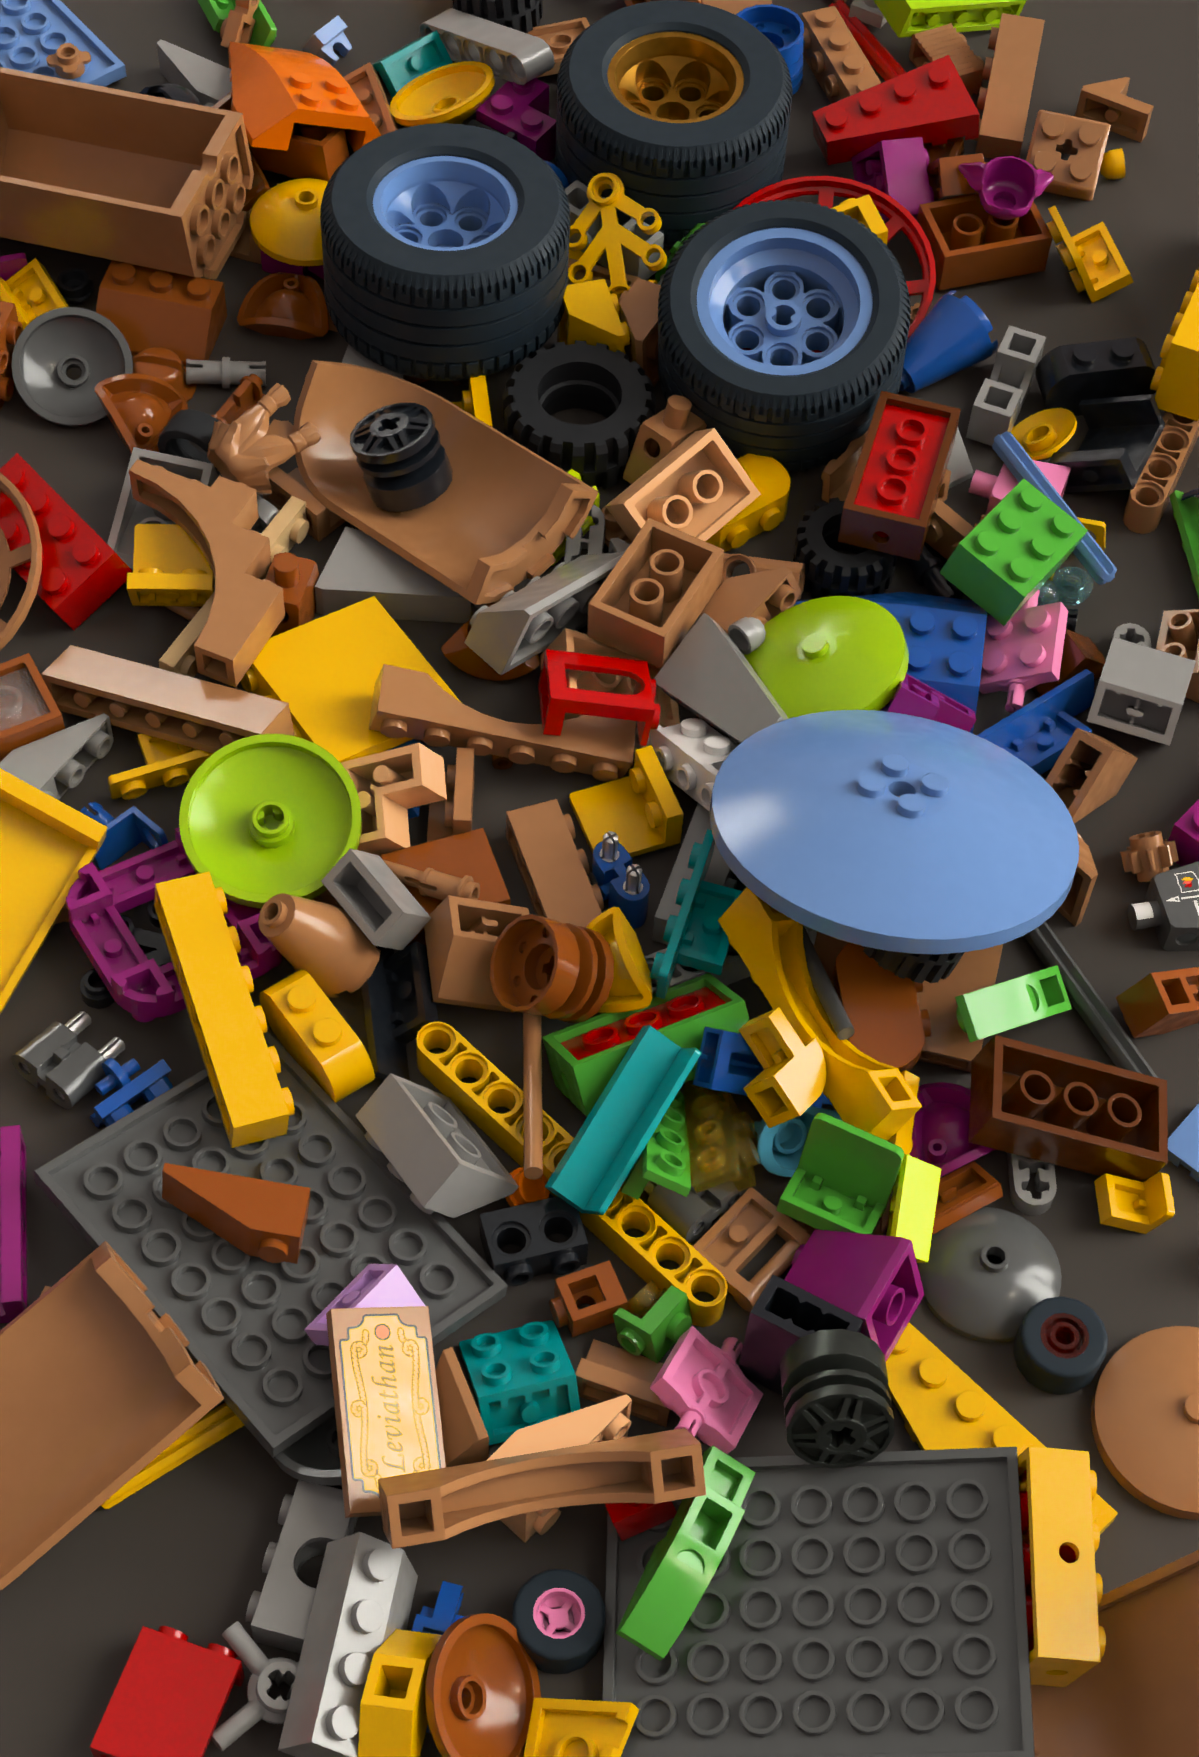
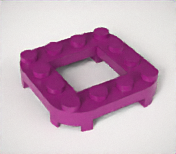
M179 827L175 828L174 841L98 871L93 862L85 865L78 870L79 878L71 886L66 897L69 925L74 936L116 1003L124 1010L130 1012L132 1017L139 1022H149L156 1017L172 1015L186 1009L172 962L159 967L154 958L148 960L120 916L122 912L154 900L156 883L197 874L186 856ZM226 899L228 913L224 914L227 926H235L241 946V952L237 953L240 965H248L252 979L258 978L278 966L282 962L283 956L259 929L258 921L261 909L244 906Z

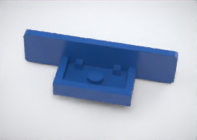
M1088 669L1083 670L1039 698H1036L1031 703L1003 718L977 736L1005 749L1026 763L1039 775L1053 768L1076 728L1092 733V729L1075 719L1074 716L1092 705L1095 695L1094 673Z

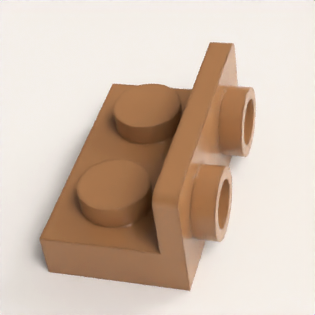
M457 747L456 765L448 764L447 772H445L447 800L429 804L427 842L472 831L475 779L474 748Z

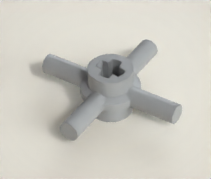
M239 1621L228 1627L222 1633V1636L252 1675L247 1686L248 1703L213 1732L211 1740L221 1752L261 1719L272 1724H284L299 1661L296 1662L283 1657L268 1659ZM271 1681H275L277 1686L283 1681L290 1686L287 1701H284L281 1695L276 1700H273L268 1695L272 1685Z

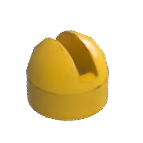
M1122 148L1109 150L1104 153L1100 173L1105 178L1113 180L1125 178V159Z

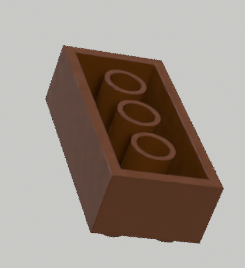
M994 1035L972 1059L968 1142L1097 1176L1107 1173L1144 1182L1154 1176L1168 1163L1167 1080Z

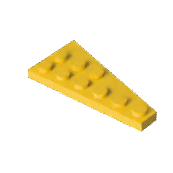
M910 1322L907 1324L886 1361L888 1392L905 1421V1429L912 1441H916L921 1450L1017 1447L1019 1456L1028 1446L1045 1447ZM1096 1493L1092 1501L1093 1521H1097L1101 1534L1115 1520L1118 1512Z

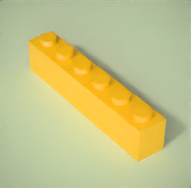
M210 872L156 883L154 907L231 1148L287 1134L289 1116L295 1114L293 1098L288 1087L281 1088L277 1077V1074L281 1073L279 1056L275 1046L267 1047L263 1033L267 1032L266 1017L261 1005H253L250 993L254 992L252 975L248 965H240L237 953L241 952L240 940L235 926H227L224 914L228 913V907L222 887H214Z

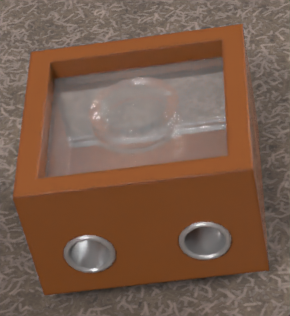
M29 653L0 664V762L12 750L65 729L62 714Z

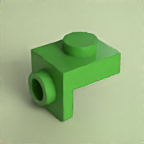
M672 1285L642 1319L621 1307L613 1314L617 1340L620 1345L632 1355L639 1356L642 1354L655 1363L661 1360L693 1323L687 1294Z

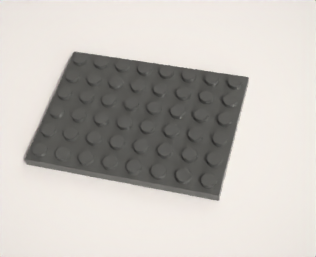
M267 1031L263 1034L267 1047L275 1046L280 1060L281 1073L277 1074L281 1088H289L294 1102L295 1114L289 1116L287 1134L231 1148L205 1068L34 1170V1180L93 1250L106 1241L148 1288L145 1295L155 1306L152 1309L158 1318H161L165 1313L170 1315L190 1342L186 1350L194 1365L198 1361L206 1365L224 1397L223 1401L271 1457L274 1458L335 1415L329 1346L313 1343L304 1329L368 1264L398 1265L425 1306L429 1307L433 1346L505 1297L508 1285L440 1213L434 1211L432 1214H427L411 1201L410 1194L412 1191L406 1183L400 1181L388 1170L387 1164L389 1160L366 1140L363 1131ZM164 1163L311 1188L308 1218L298 1263H270L260 1257L247 1255L162 1198V1171Z
M1017 1447L882 1452L873 1460L854 1467L833 1469L812 1465L796 1455L735 1457V1460L756 1472L741 1505L745 1509L744 1515L707 1589L680 1635L661 1661L616 1634V1631L656 1544L666 1537L674 1518L621 1541L608 1513L602 1701L631 1702L639 1709L621 1757H1035ZM683 1499L672 1501L676 1512Z

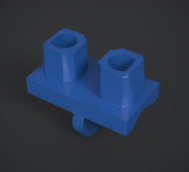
M113 1058L107 1059L102 1063L106 1077L96 1083L95 1088L101 1096H104L113 1088L117 1091L93 1108L94 1113L89 1118L97 1128H100L102 1125L108 1127L133 1112L134 1110L131 1108V1105L143 1097L148 1103L173 1088L172 1083L168 1079L171 1068L162 1059L131 1081L129 1077L141 1070L140 1065L134 1058L122 1066Z

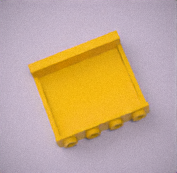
M375 596L270 637L240 681L243 688L249 693L252 692L253 694L289 703L294 735L324 748L340 763L384 752L413 739L408 737L389 738L379 731L369 730L374 686L384 664L425 672L443 690L460 701Z

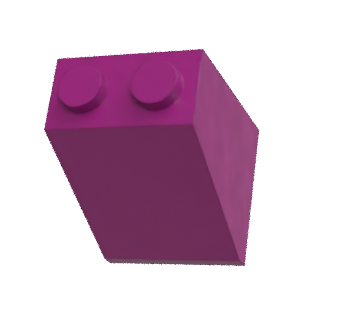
M815 1229L806 1245L802 1244L796 1250L792 1261V1268L784 1279L862 1319L863 1324L860 1333L878 1344L885 1355V1362L925 1295L912 1241L903 1237Z

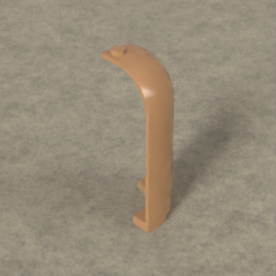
M312 360L297 403L293 432H295L306 422H310L319 429L318 433L321 436L317 444L295 454L300 474L309 491L327 509L473 604L481 605L499 601L507 592L514 591V587L526 578L532 580L534 577L542 575L556 561L552 554L566 536L573 539L583 525L599 491L443 397L409 381L374 369L338 362ZM396 403H417L427 407L433 415L435 428L440 434V444L444 447L453 470L452 482L441 496L421 508L404 512L386 511L377 507L371 499L363 478L364 472L359 467L356 455L350 445V434L360 420L377 409Z
M106 1241L0 1330V1590L19 1577L224 1399L206 1365L201 1361L194 1365L186 1350V1347L190 1344L186 1336L169 1314L165 1313L161 1318L157 1317L152 1310L155 1306L145 1295L148 1288Z

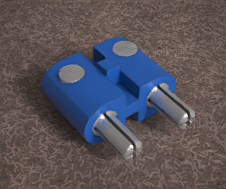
M608 831V834L605 833L603 835V841L598 843L593 850L592 873L589 874L591 885H598L603 901L609 899L608 909L619 907L632 928L636 929L641 927L647 919L650 884L642 873V868L637 864H632L633 859L624 846L618 842V835L613 831Z

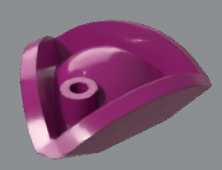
M946 1082L928 1083L918 1087L917 1098L922 1107L915 1113L913 1147L910 1156L941 1168L940 1177L996 1150L968 1142L970 1089Z

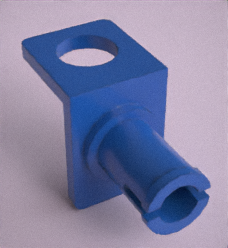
M97 802L88 803L89 808L96 815L92 814L85 806L80 811L107 827L105 841L93 859L95 866L100 870L108 867L141 842L151 849L168 843L164 830L134 805L117 818H114Z

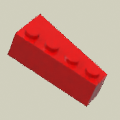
M947 55L812 112L813 136L827 164L831 165L852 161L851 157L883 140L922 137L923 144L932 143V146L946 144L947 139L965 137V140L978 138L980 114L950 56Z

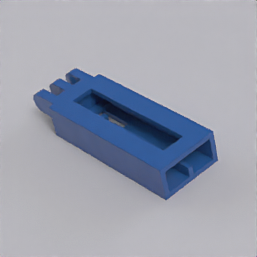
M705 1026L700 1048L701 1055L698 1058L693 1085L747 1096L743 1088L759 1075L764 1068L740 1033ZM822 1092L820 1097L811 1106L821 1108L822 1103L832 1105V1103Z

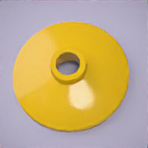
M1052 408L1025 418L1013 427L1011 433L1032 460H1045L1050 458L1053 453H1056L1071 439L1077 428V420L1068 409Z

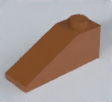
M1199 967L1150 973L1116 997L1133 1038L1165 1034L1199 1023Z
M164 1163L162 1171V1198L249 1256L260 1257L270 1263H298L308 1218L311 1188Z

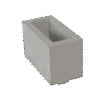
M350 848L321 881L374 946L403 950L431 919L429 914L377 854Z

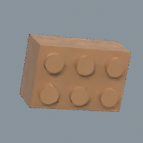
M649 518L589 602L587 636L642 661H648L649 664L661 669L680 645L721 584L724 549Z

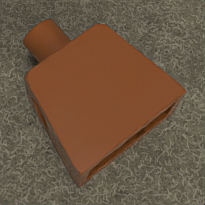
M289 552L274 555L265 579L283 588L285 613H288L289 619L281 621L271 637L313 621L316 614L314 586L319 579L318 566L315 561L297 557Z

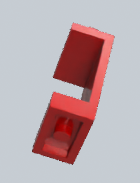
M143 1626L90 1745L93 1756L203 1757L233 1684L241 1686L245 1678L242 1662L236 1659L237 1654L231 1649L215 1643H209L207 1648L190 1643L186 1634L172 1627L160 1626L158 1631Z

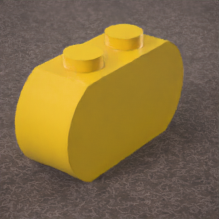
M751 453L737 459L761 495L705 542L724 549V552L732 548L741 547L750 538L764 531L773 530L784 520L787 512L791 482L788 471L776 459Z
M300 969L260 992V1003L274 1034L296 1062L335 1103L374 1081L373 1065L361 1040L306 970Z

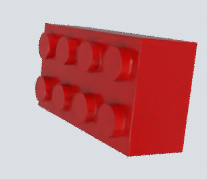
M16 453L0 468V473L18 488L30 505L39 527L42 543V572L37 594L75 631L127 581V572L133 573V571L60 495ZM1 491L0 527L5 534L10 551L31 543L30 536L21 513L11 499ZM31 561L13 568L27 583Z

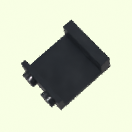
M1153 394L1081 400L1079 407L1089 430L1079 450L1053 453L1048 462L1071 468L1065 493L1134 489L1166 425Z

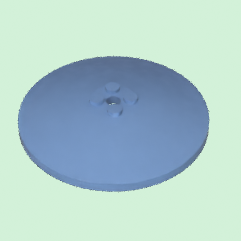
M836 710L806 714L772 724L745 739L728 755L715 777L712 790L710 825L713 838L728 867L748 889L775 910L815 931L839 940L880 950L911 954L963 953L1001 945L1024 936L1053 916L1063 904L1071 889L1079 861V841L1072 816L1058 794L1037 772L1005 749L984 738L954 726L923 717L876 710Z

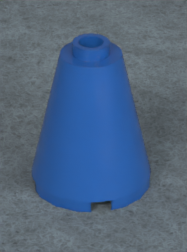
M956 290L947 292L938 300L911 334L906 345L900 391L906 390L909 393H914L984 361L997 352V339L991 343L988 335L993 330V327L981 308L966 295L961 299L955 297Z

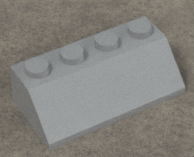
M625 552L581 555L567 564L561 562L551 573L544 577L536 576L524 588L517 592L513 590L507 592L499 602L490 607L487 605L480 607L470 619L469 623L472 627L464 643L498 674H505L546 650L565 628L578 631L588 625L589 602Z
M362 1532L327 1543L278 1751L295 1757H358L360 1703L373 1654L396 1629H407L418 1575L403 1549H392L389 1543Z

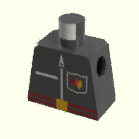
M1199 861L1156 874L1152 877L1145 895V902L1128 905L1127 915L1132 930L1154 927L1160 946L1166 951H1199Z

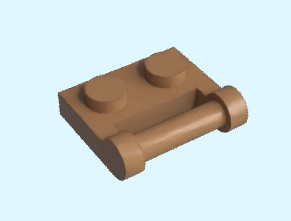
M752 1187L693 1245L703 1257L722 1273L727 1281V1291L748 1312H751L772 1275L780 1277L792 1264L794 1254L799 1246L802 1244L806 1245L811 1236L789 1216L776 1211L777 1207ZM778 1234L786 1243L750 1281H747L739 1272Z

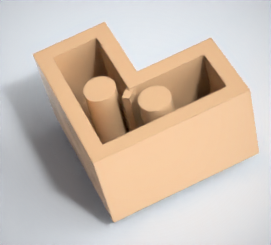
M420 743L341 762L353 780L360 800L362 831L357 848L359 851L377 854L381 857V854L410 847L408 809L447 800L444 759Z

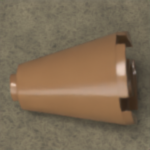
M281 893L270 898L260 911L258 923L262 934L296 971L300 969L306 970L326 996L336 998L338 997L336 994L344 991L352 993L358 990L371 977L379 961L381 950L371 943L343 907Z

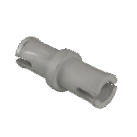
M222 357V361L186 359V384H222V388H230V385H240L242 377L255 374L261 378L262 386H266V361H230V357Z

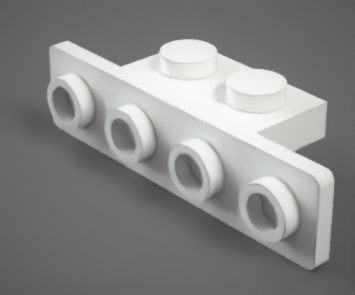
M688 718L680 724L664 728L658 725L656 730L650 729L647 746L652 745L666 777L710 812L715 777L722 763L737 746L700 718ZM636 721V732H635L634 752H635L636 749L646 747V746L640 745L639 735H638V728H637V721Z

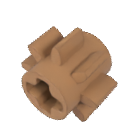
M1149 831L1129 837L1130 846L1126 847L1127 850L1120 852L1124 871H1132V874L1137 875L1139 882L1151 881L1152 877L1156 874L1169 871V866H1173V862L1179 861L1175 840L1167 841V839H1163L1161 831Z

